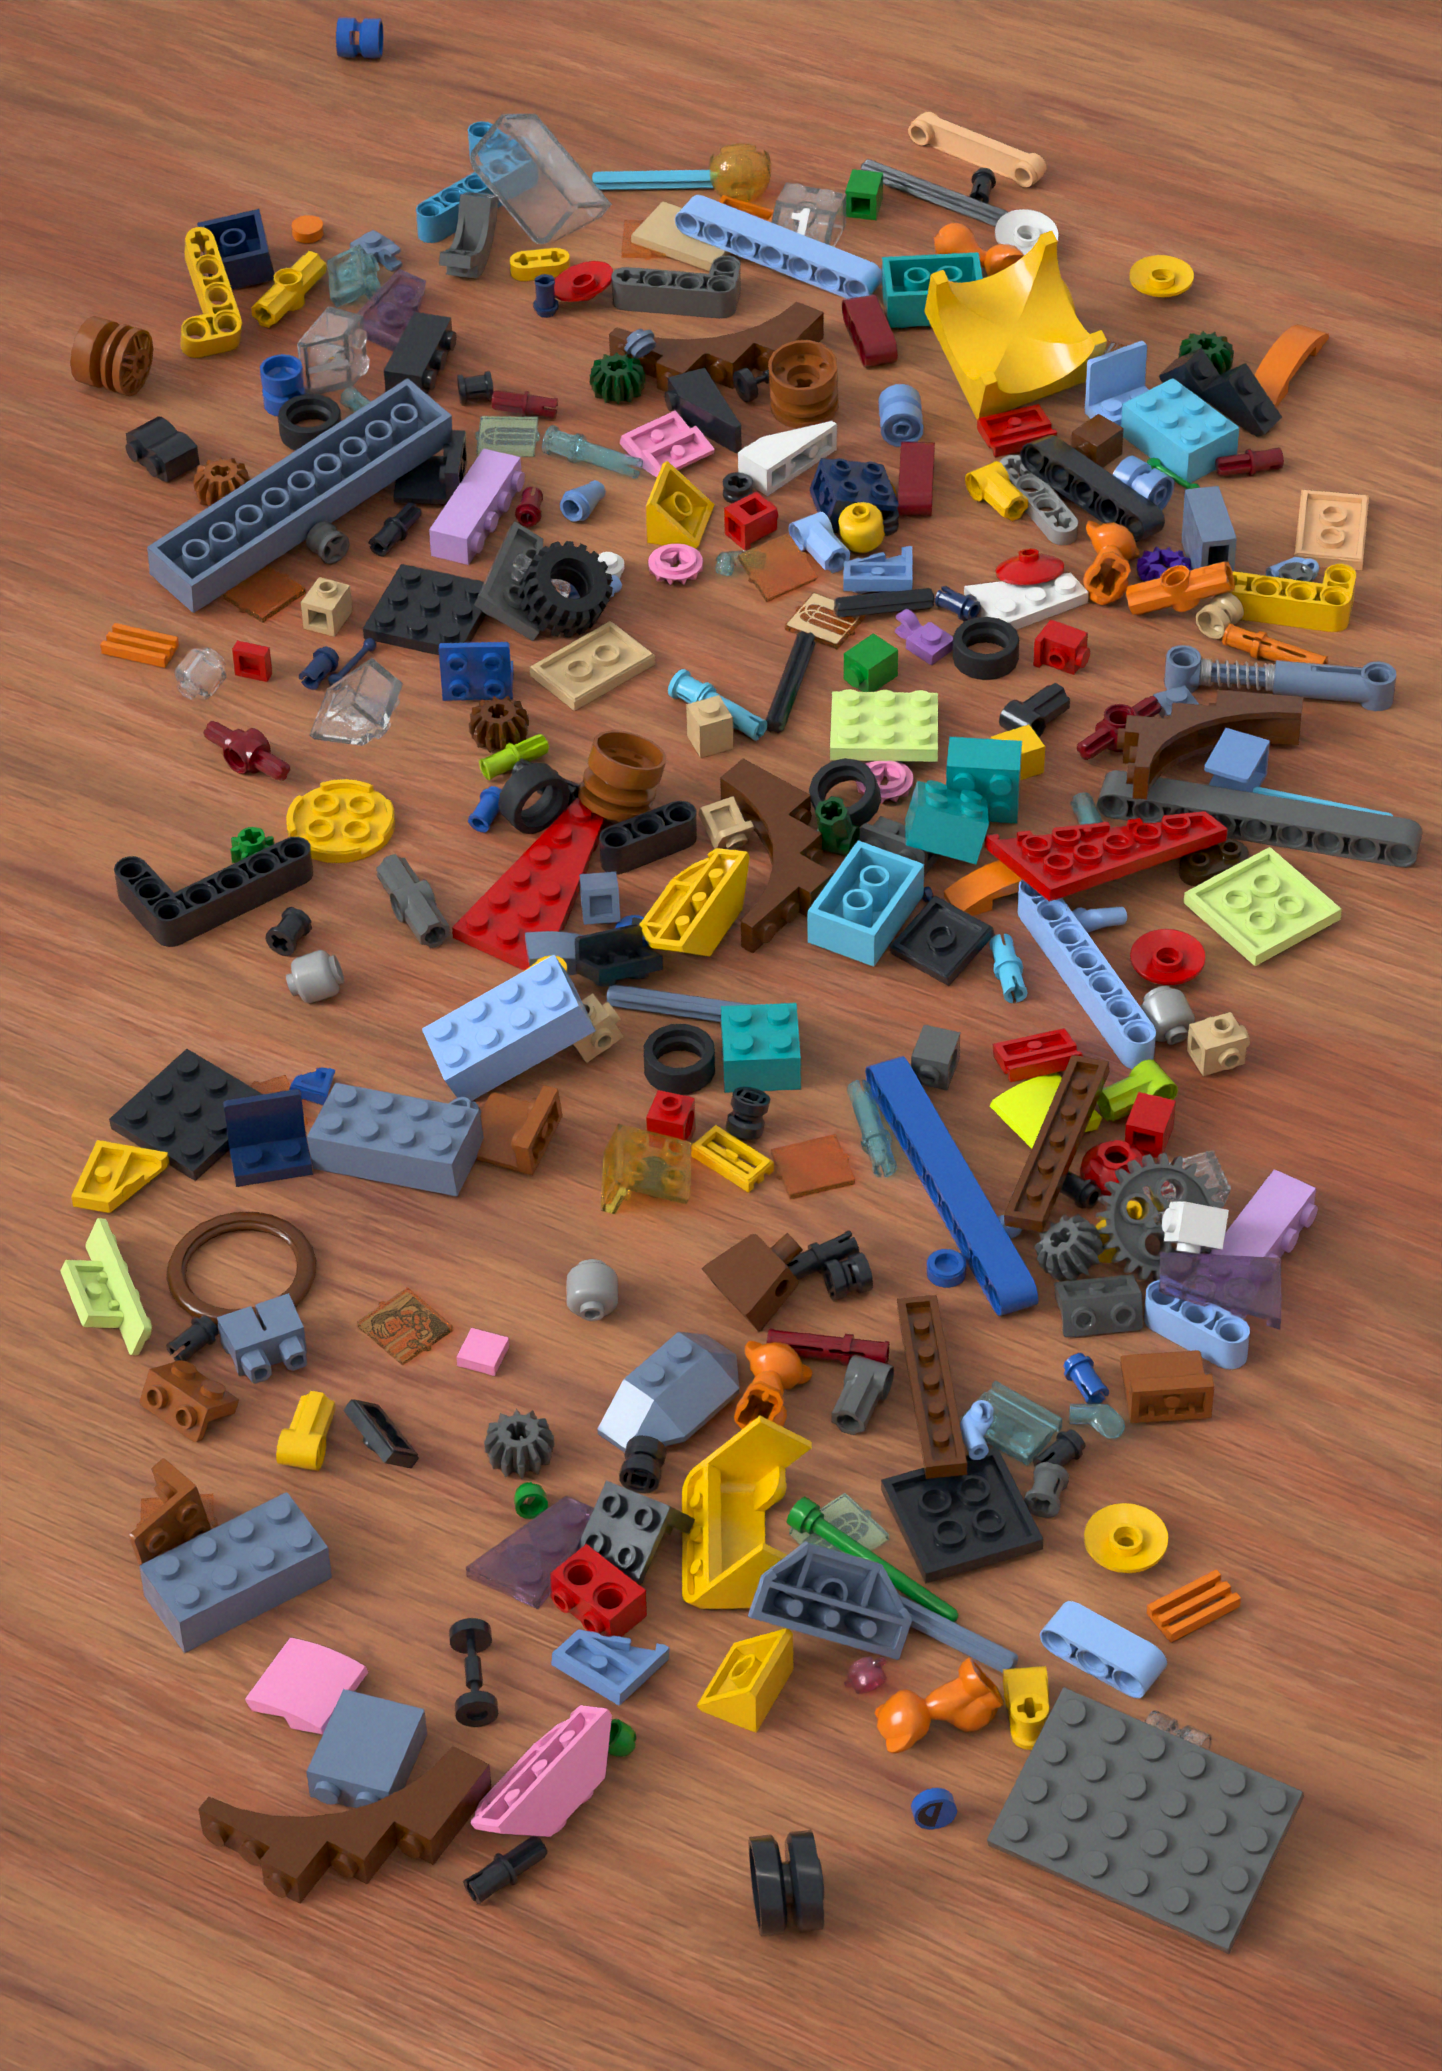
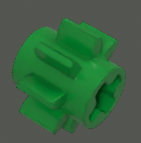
M248 827L241 830L238 837L231 838L232 848L230 852L232 863H237L274 845V837H265L261 828Z

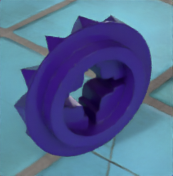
M1156 546L1153 552L1144 551L1142 558L1137 559V574L1144 582L1160 578L1167 570L1162 564L1169 568L1183 565L1192 570L1191 559L1184 557V553L1181 550L1173 552L1171 547L1161 550Z

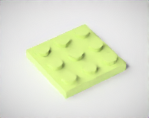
M852 689L841 692L832 691L830 760L847 758L859 761L938 762V693H929L923 690L914 692H892L890 690L858 692Z
M1271 847L1184 893V904L1254 966L1341 920L1342 909Z

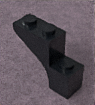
M1202 348L1175 359L1158 376L1162 383L1174 378L1203 401L1215 407L1254 436L1260 437L1265 435L1282 418L1246 363L1219 374Z

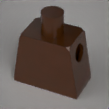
M788 1233L771 1248L757 1234H751L701 1269L718 1290L759 1332L797 1288L799 1281L787 1265L803 1249Z

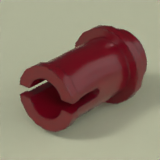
M533 487L525 488L522 492L521 503L516 507L515 517L519 524L524 527L536 525L542 517L540 506L543 501V493L539 488H536L534 496L531 495Z

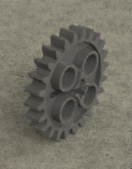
M1167 1153L1159 1154L1156 1164L1150 1154L1142 1157V1167L1135 1159L1127 1162L1130 1174L1123 1169L1116 1170L1115 1175L1119 1183L1112 1181L1105 1183V1187L1112 1193L1111 1196L1098 1198L1100 1203L1107 1206L1106 1211L1096 1213L1095 1216L1106 1220V1226L1098 1229L1099 1234H1109L1110 1240L1103 1245L1104 1249L1115 1247L1117 1252L1111 1261L1115 1263L1125 1259L1127 1261L1124 1268L1126 1274L1139 1268V1280H1146L1151 1272L1154 1281L1163 1280L1166 1272L1170 1281H1178L1179 1269L1186 1277L1192 1276L1194 1272L1191 1263L1199 1267L1205 1260L1202 1253L1209 1255L1212 1250L1201 1248L1200 1255L1189 1254L1174 1250L1172 1243L1164 1241L1165 1232L1162 1230V1224L1157 1225L1154 1221V1218L1159 1215L1158 1213L1165 1212L1170 1205V1202L1165 1200L1161 1194V1186L1165 1181L1174 1185L1176 1197L1172 1202L1185 1201L1222 1208L1224 1203L1212 1202L1211 1199L1218 1192V1187L1206 1189L1204 1184L1207 1182L1209 1174L1207 1173L1199 1177L1194 1176L1197 1169L1196 1163H1192L1183 1169V1157L1181 1156L1175 1157L1170 1165ZM1144 1186L1149 1188L1150 1198L1144 1194ZM1130 1199H1135L1142 1207V1215L1138 1220L1132 1219L1127 1213L1126 1208ZM1149 1234L1156 1236L1160 1242V1250L1155 1256L1148 1253L1145 1248V1240Z

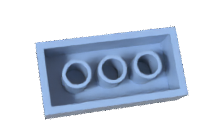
M555 955L548 957L422 1028L444 1081L457 1098L467 1097L470 1101L596 1031L571 978Z

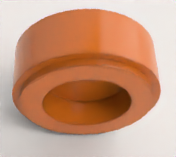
M300 216L291 224L292 236L298 242L314 243L324 235L323 222L316 216Z

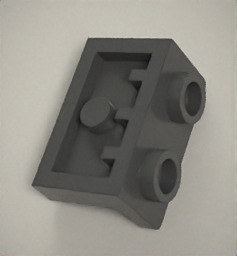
M880 816L873 826L864 823L860 828L861 842L924 864V877L941 856L906 846L905 825Z
M1133 1274L1054 1282L1055 1299L1061 1311L1062 1332L1065 1337L1135 1331L1143 1328L1142 1293Z

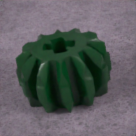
M1202 331L1200 335L1191 333L1188 339L1182 340L1178 358L1202 348L1219 374L1231 370L1234 350L1233 344L1228 343L1226 336L1218 337L1216 332L1206 334Z
M617 352L613 356L604 354L602 359L594 360L591 374H589L590 385L592 386L595 398H603L605 403L615 401L618 405L620 401L631 403L633 397H640L646 382L645 372L640 359L631 358L630 354L618 355Z

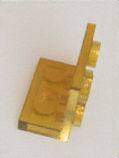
M618 1124L603 1152L601 1211L616 1214L622 1201L629 1200L632 1191L687 1204L690 1199L691 1143Z

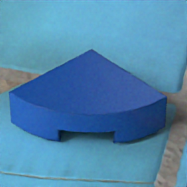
M316 1068V1072L298 1075L292 1081L289 1090L299 1089L302 1099L324 1105L334 1078L335 1069Z

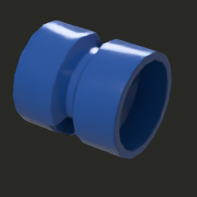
M338 18L336 28L338 57L355 58L358 53H361L364 58L381 59L384 43V30L381 18H364L362 23L358 22L356 18ZM355 31H360L359 44H355Z
M285 354L271 356L261 363L260 376L264 408L269 414L278 417L279 409L286 401L305 394L302 363L298 358Z

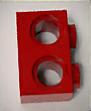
M587 1544L550 1573L552 1601L559 1610L564 1613L569 1612L581 1621L586 1631L596 1632L605 1637H622L647 1617L646 1590Z

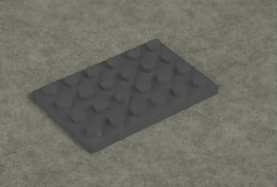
M1063 1687L987 1838V1843L990 1847L1224 1953L1230 1954L1304 1799V1794L1301 1790Z

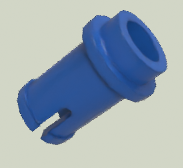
M491 786L481 792L480 802L473 813L470 814L468 820L473 829L479 832H487L489 830V826L498 812H500L498 803L502 789Z
M1077 1353L1065 1361L1063 1365L1065 1369L1064 1376L1068 1381L1074 1382L1088 1406H1095L1105 1400L1104 1396L1109 1395V1389L1103 1384L1093 1369L1094 1362L1091 1357L1085 1356L1083 1353Z

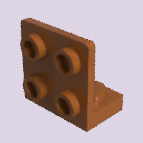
M543 1085L538 1097L533 1098L530 1102L495 1092L491 1093L480 1115L484 1139L477 1153L476 1160L533 1176L563 1116L558 1089Z
M1200 1351L1133 1354L1120 1357L1130 1423L1212 1418L1214 1381L1212 1374H1205Z
M162 1458L151 1468L157 1484L154 1490L163 1501V1505L129 1534L139 1566L211 1530L197 1485L165 1458Z

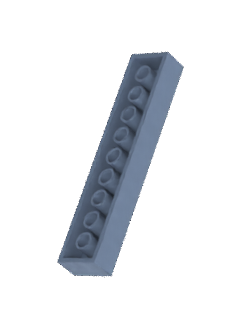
M408 378L149 545L147 552L150 575L191 612H197L306 540L311 528L319 522L328 521L332 523L444 448V444H450L452 415Z

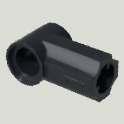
M1059 684L1047 685L1023 703L1016 699L1010 701L1000 714L999 725L1007 731L1030 725L1040 738L1046 728V724L1070 708V698Z

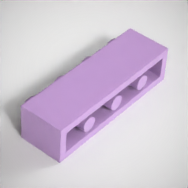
M483 448L429 529L431 556L469 565L476 553L482 551L485 539L490 532L493 533L495 531L498 519L503 512L508 511L517 491L520 492L523 488L525 474L521 472V457Z
M1274 1169L1226 1231L1223 1249H1212L1197 1269L1195 1294L1235 1315L1240 1312L1246 1302L1251 1304L1257 1297L1265 1277L1271 1278L1276 1272L1285 1251L1289 1253L1293 1250L1304 1226L1308 1228L1313 1223L1318 1211V1206L1314 1205L1316 1188Z

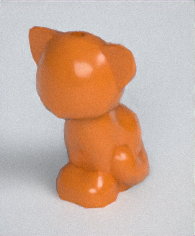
M960 223L947 224L934 237L936 254L979 252L981 268L985 269L988 277L1008 268L1024 256L1020 249L1010 244H998L991 247L988 251L983 250L978 245L971 229Z
M1088 521L1086 531L1091 538L1097 557L1086 570L1083 584L1084 588L1089 592L1088 598L1092 602L1107 605L1120 599L1126 592L1128 575L1131 571L1128 560L1138 558L1140 551L1136 547L1133 534L1124 525L1114 522L1099 525L1094 521Z
M750 1340L745 1345V1355L755 1378L744 1392V1396L737 1404L734 1415L735 1422L742 1430L756 1418L762 1416L784 1427L787 1418V1411L783 1405L784 1390L792 1389L796 1385L808 1382L812 1378L813 1372L808 1366L802 1364L797 1352L788 1344L772 1342L762 1345L759 1342Z
M969 1657L959 1667L958 1678L936 1688L925 1699L911 1690H899L875 1710V1716L878 1718L877 1728L886 1740L888 1752L902 1753L913 1747L915 1742L927 1734L931 1720L949 1722L965 1732H975L987 1726L994 1719L998 1708L1003 1706V1699L997 1686L981 1669L978 1663L972 1657Z

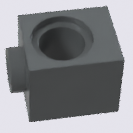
M923 1025L911 1056V1068L921 1085L948 1090L960 1059L961 1032Z

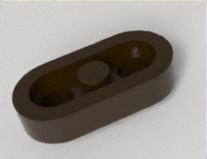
M1229 839L1206 849L1184 855L1180 860L1179 876L1187 885L1196 887L1248 859V849L1243 843Z

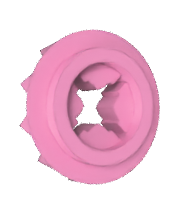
M667 544L657 548L649 556V572L656 576L657 581L667 580L669 585L678 581L685 584L687 579L696 580L697 574L703 571V558L698 550L689 545ZM678 560L680 562V565H678L677 567H673Z
M869 761L865 763L875 775L879 785L881 804L888 799L897 803L899 796H908L910 788L913 787V774L905 764L899 761ZM884 776H886L889 782L887 785H880L881 781L884 780ZM856 781L858 793L864 794L866 790L864 784Z

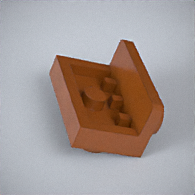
M178 1360L149 1369L139 1403L193 1442L203 1440L209 1421L235 1414L239 1399L226 1391V1388L221 1383L212 1381L198 1372L193 1364Z

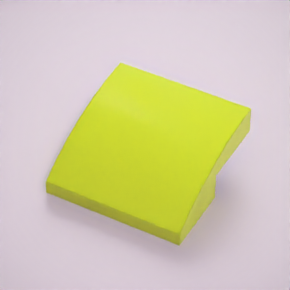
M1056 1072L1032 1078L993 1099L990 1107L1031 1149L1062 1077ZM1095 1110L1085 1132L1097 1130L1102 1117Z

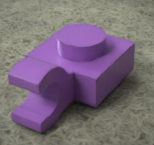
M908 609L896 615V619L902 624L895 629V633L899 637L906 639L907 650L928 664L933 665L953 650V637L933 623L928 622L922 626L916 615Z

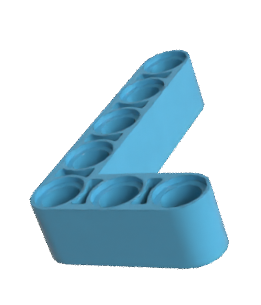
M481 121L471 124L468 128L469 156L472 161L482 166V168L417 205L418 238L426 243H436L454 234L458 224L460 195L463 193L476 192L499 195V208L535 187L539 182L537 152L492 123Z

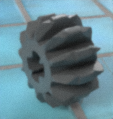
M1064 1214L1058 1223L1050 1221V1228L1048 1231L1039 1233L1041 1241L1034 1246L1038 1255L1036 1259L1039 1261L1040 1267L1059 1282L1066 1279L1071 1281L1077 1280L1082 1273L1089 1276L1088 1269L1092 1265L1100 1264L1098 1255L1105 1251L1098 1229L1079 1214L1072 1218Z
M517 1408L513 1416L509 1417L500 1413L498 1422L489 1423L486 1440L484 1441L485 1453L489 1457V1463L493 1469H502L505 1478L513 1472L518 1473L521 1479H523L527 1471L539 1475L541 1465H550L551 1452H553L554 1435L549 1430L546 1418L537 1419L533 1410L526 1415H521Z

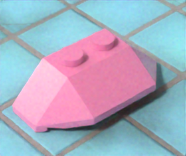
M580 1705L570 1714L571 1717L568 1720L557 1724L534 1743L479 1802L475 1811V1817L470 1822L474 1829L501 1834L551 1837L565 1826L566 1820L581 1804L592 1797L593 1790L605 1779L612 1719L609 1710Z

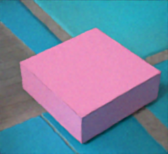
M471 1328L456 1357L457 1366L495 1376L509 1349V1338Z

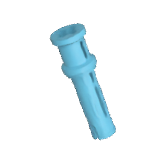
M686 669L679 670L673 676L668 686V695L671 698H680L687 703L720 695L712 684L696 680ZM720 695L733 717V728L743 732L755 741L759 740V737H762L767 729V721Z

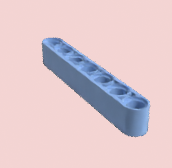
M702 195L693 196L675 216L677 228L689 237L846 299L872 295L882 283V271L871 261Z
M1022 879L1019 882L1018 891L1019 918L1121 1063L1127 1068L1133 1069L1144 1060H1154L1156 1041L1154 1025L1063 898L1049 902Z

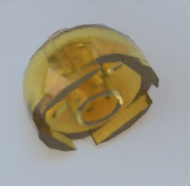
M742 143L727 145L720 148V154L715 158L714 154L710 157V181L720 197L724 195L741 201L751 202L761 197L770 184L772 172L771 158L765 150L764 154L756 151L755 145Z

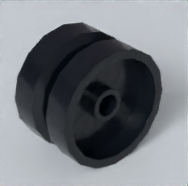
M812 1830L788 1833L785 1839L784 1862L781 1861L778 1843L772 1835L749 1837L751 1885L760 1936L784 1933L787 1927V1905L789 1904L791 1905L795 1926L800 1932L823 1929L824 1882L821 1862L817 1855Z

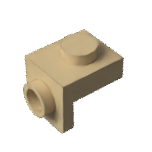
M733 796L703 806L698 812L714 849L725 847L729 850L737 849L748 842V838L754 829L751 820L744 821Z

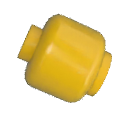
M858 502L847 506L841 512L838 520L842 543L847 549L853 552L866 553L874 550L882 543L885 535L881 511L876 506L870 503Z

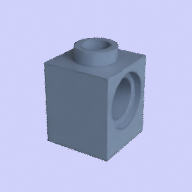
M616 872L579 874L584 925L621 922Z

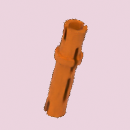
M1231 623L1227 626L1222 640L1223 645L1248 652L1252 658L1257 660L1262 657L1274 662L1280 660L1328 664V656H1322L1269 638L1266 632L1259 631L1255 633L1234 626Z

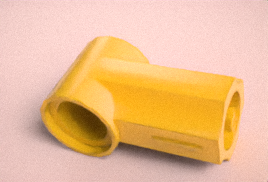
M999 461L992 462L966 474L965 485L970 496L975 501L985 499L1002 517L1008 518L1011 522L1021 518L1023 512L1028 508V498L1010 482L1007 470Z
M310 1391L309 1394L301 1396L290 1428H284L279 1436L276 1451L277 1464L315 1471L321 1469L326 1452V1436L336 1411L335 1401L330 1400L324 1393Z

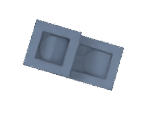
M554 931L525 933L529 967L544 956L555 955L566 962L568 975H576L575 938L583 935Z

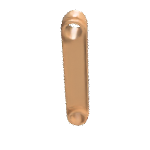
M933 112L920 114L908 129L909 136L914 143L921 146L928 145L982 168H988L997 174L1015 180L1022 187L1034 185L1044 176L1047 169L1046 163L1040 155L1036 153L1028 154L940 119Z

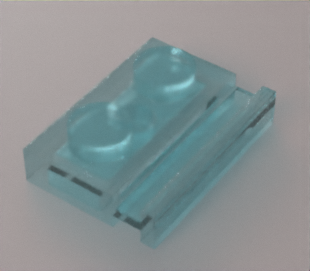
M996 1380L992 1383V1388L987 1393L984 1392L976 1400H985L994 1409L992 1425L983 1437L985 1442L998 1447L1002 1452L1027 1466L1051 1441V1436L1062 1429L1061 1417ZM971 1407L961 1416V1420Z

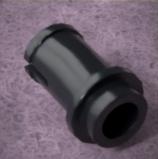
M980 168L972 175L971 182L973 187L969 197L979 201L983 198L982 202L988 204L991 189L996 185V177L992 170Z
M1068 1171L1060 1193L1074 1200L1078 1208L1083 1209L1086 1207L1091 1209L1097 1204L1098 1198L1101 1196V1189L1097 1187L1096 1181L1092 1179L1085 1180Z
M204 1315L201 1318H193L191 1320L192 1325L166 1345L170 1355L180 1347L185 1346V1349L173 1358L175 1361H187L206 1344L212 1345L215 1343V1337L219 1334V1330L209 1317Z
M1071 1429L1067 1432H1059L1056 1436L1057 1440L1033 1459L1034 1467L1043 1462L1058 1464L1064 1467L1072 1459H1080L1083 1455L1082 1451L1086 1447L1084 1440L1077 1432Z

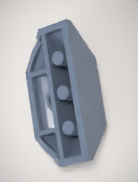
M677 1332L623 1379L597 1429L598 1435L623 1452H625L629 1439L641 1435L656 1438L664 1446L685 1442L740 1394L736 1354L706 1334Z
M806 1541L761 1575L748 1617L897 1660L900 1658L912 1622L910 1614L904 1608L882 1564Z

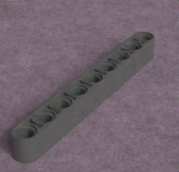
M1114 770L1105 775L1097 801V808L1100 813L1113 819L1127 821L1129 819L1141 818L1143 823L1162 822V818L1165 815L1206 811L1228 828L1227 838L1395 867H1408L1416 862L1423 835L1421 826L1417 822L1406 818L1159 777L1152 785L1147 800L1132 799L1133 785L1126 784L1127 771Z

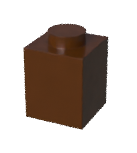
M1097 414L1072 432L1071 447L1103 468L1122 455L1124 428Z

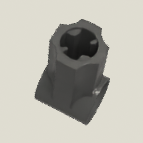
M857 1355L852 1356L846 1370L843 1391L832 1411V1423L836 1424L841 1432L855 1435L858 1432L865 1431L878 1401H884L889 1394L894 1377V1366Z

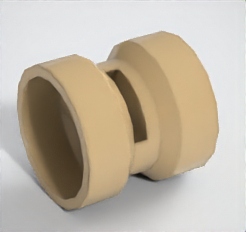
M1229 592L1216 595L1209 605L1204 606L1197 613L1196 624L1207 637L1220 639L1224 636L1225 630L1230 623L1235 625L1243 617V606L1239 599Z

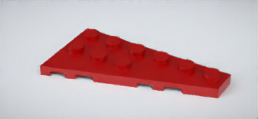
M576 798L452 927L453 938L521 970L529 968L525 933L561 932L565 929L580 891L579 874H587L589 860L592 853L597 849L600 833L605 829L607 818L592 812L582 804L580 799Z
M1206 811L1165 815L1162 818V822L1143 823L1141 818L1129 819L1127 820V826L1110 828L1109 822L1056 827L1053 828L1052 834L1033 835L1030 830L1017 832V838L1000 840L998 834L986 835L984 848L1051 902L1224 842L1227 838L1228 828Z

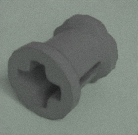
M1049 1462L1039 1463L1033 1472V1487L1026 1492L1024 1501L1033 1515L1051 1518L1056 1516L1060 1510L1061 1502L1059 1497L1061 1491L1068 1486L1069 1473L1058 1464Z

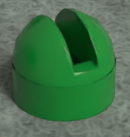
M527 1482L516 1489L514 1504L519 1516L525 1519H535L547 1511L548 1500L542 1486Z
M619 1719L611 1720L608 1754L620 1758L628 1756L635 1750L637 1737L636 1732L630 1725Z

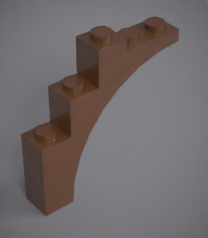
M795 302L778 316L763 324L737 333L699 339L654 337L653 339L656 342L654 349L638 359H640L645 374L656 378L657 389L664 392L668 391V377L702 368L706 369L713 382L734 389L733 374L735 371L747 368L750 371L755 368L762 372L768 370V361L773 352L780 346L796 340L820 342L824 338V312ZM616 327L609 333L610 356L615 355L616 352L622 356L627 354L624 349L628 343L626 339L633 332Z
M1217 690L1216 703H1209V705L1172 703L1171 716L1164 715V718L1127 715L1126 728L1118 729L1117 750H1124L1123 764H1128L1126 784L1133 785L1132 799L1147 800L1152 785L1167 770L1191 757L1213 751L1225 728L1270 740V744L1299 745L1303 697Z
M743 758L720 777L721 800L733 796L744 821H752L753 830L757 833L768 851L772 865L767 887L757 904L741 920V947L754 953L764 943L770 942L775 933L783 926L794 921L798 913L807 917V911L832 878L834 872L819 865L823 858L822 833L808 826L812 818L811 795Z
M452 1746L429 1771L405 1788L381 1800L341 1813L309 1817L262 1814L239 1809L208 1796L199 1807L202 1833L212 1844L219 1847L226 1846L238 1852L248 1863L255 1866L261 1865L264 1885L271 1893L280 1898L288 1897L301 1904L330 1866L345 1878L354 1877L368 1884L396 1847H399L410 1858H420L434 1865L476 1811L479 1802L492 1789L490 1765Z

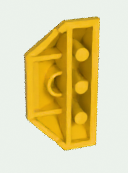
M715 848L707 854L708 858L692 864L672 878L639 924L642 927V935L650 947L710 957L743 909L750 859L749 853L747 851Z

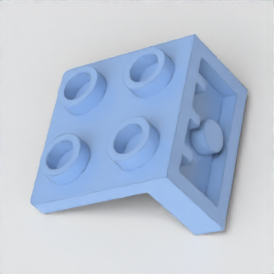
M1139 341L1088 360L1085 414L1090 419L1100 414L1121 426L1122 404L1149 390L1145 386L1147 344L1144 341Z

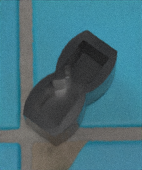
M158 416L126 433L127 444L125 448L129 458L133 462H139L142 466H145L153 477H157L164 482H168L200 465L198 448L194 441L185 433L177 431L163 417Z

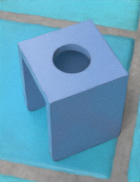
M1225 728L1204 767L1205 772L1214 774L1209 785L1252 793L1255 787L1261 786L1267 775L1270 740Z

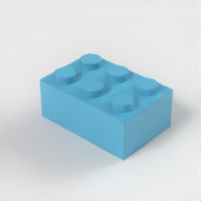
M1174 378L1122 404L1121 427L1124 428L1123 438L1148 457L1158 458L1161 462L1160 465L1189 483L1215 471V460L1218 457L1237 455L1239 427Z
M857 841L807 911L808 943L874 967L924 895V864Z

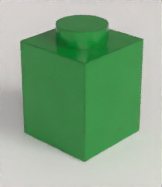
M852 169L845 190V217L876 220L883 200V172Z
M874 633L844 652V680L862 692H875L898 676V649Z

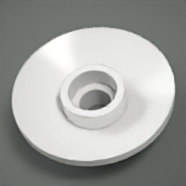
M1019 209L1006 213L998 220L995 227V237L998 244L1013 245L1020 249L1024 256L1037 243L1040 234L1052 230L1057 241L1059 234L1055 223L1049 217L1028 209Z

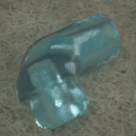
M744 550L721 552L715 559L717 561L715 571L725 576H730L733 573L734 566L763 571L766 556Z
M1069 1404V1424H1090L1102 1436L1109 1439L1118 1438L1124 1432V1420L1108 1404Z

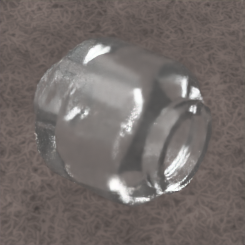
M204 647L203 649L194 648L190 650L174 671L175 678L179 683L177 689L182 695L191 700L195 697L200 699L211 698L227 677L224 667L226 662L211 648Z

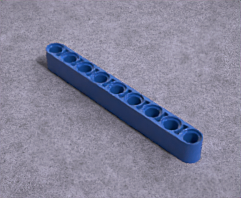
M901 1056L867 1066L865 1070L866 1080L873 1098L960 1252L966 1259L968 1266L994 1312L1000 1317L1037 1305L1039 1301L1038 1292L1029 1270L907 1059Z

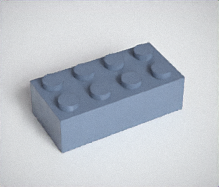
M340 1083L334 1084L307 1135L313 1169L452 1196H458L477 1158V1153L484 1139L479 1109Z
M287 1492L139 1566L144 1597L184 1653L332 1578L328 1546Z

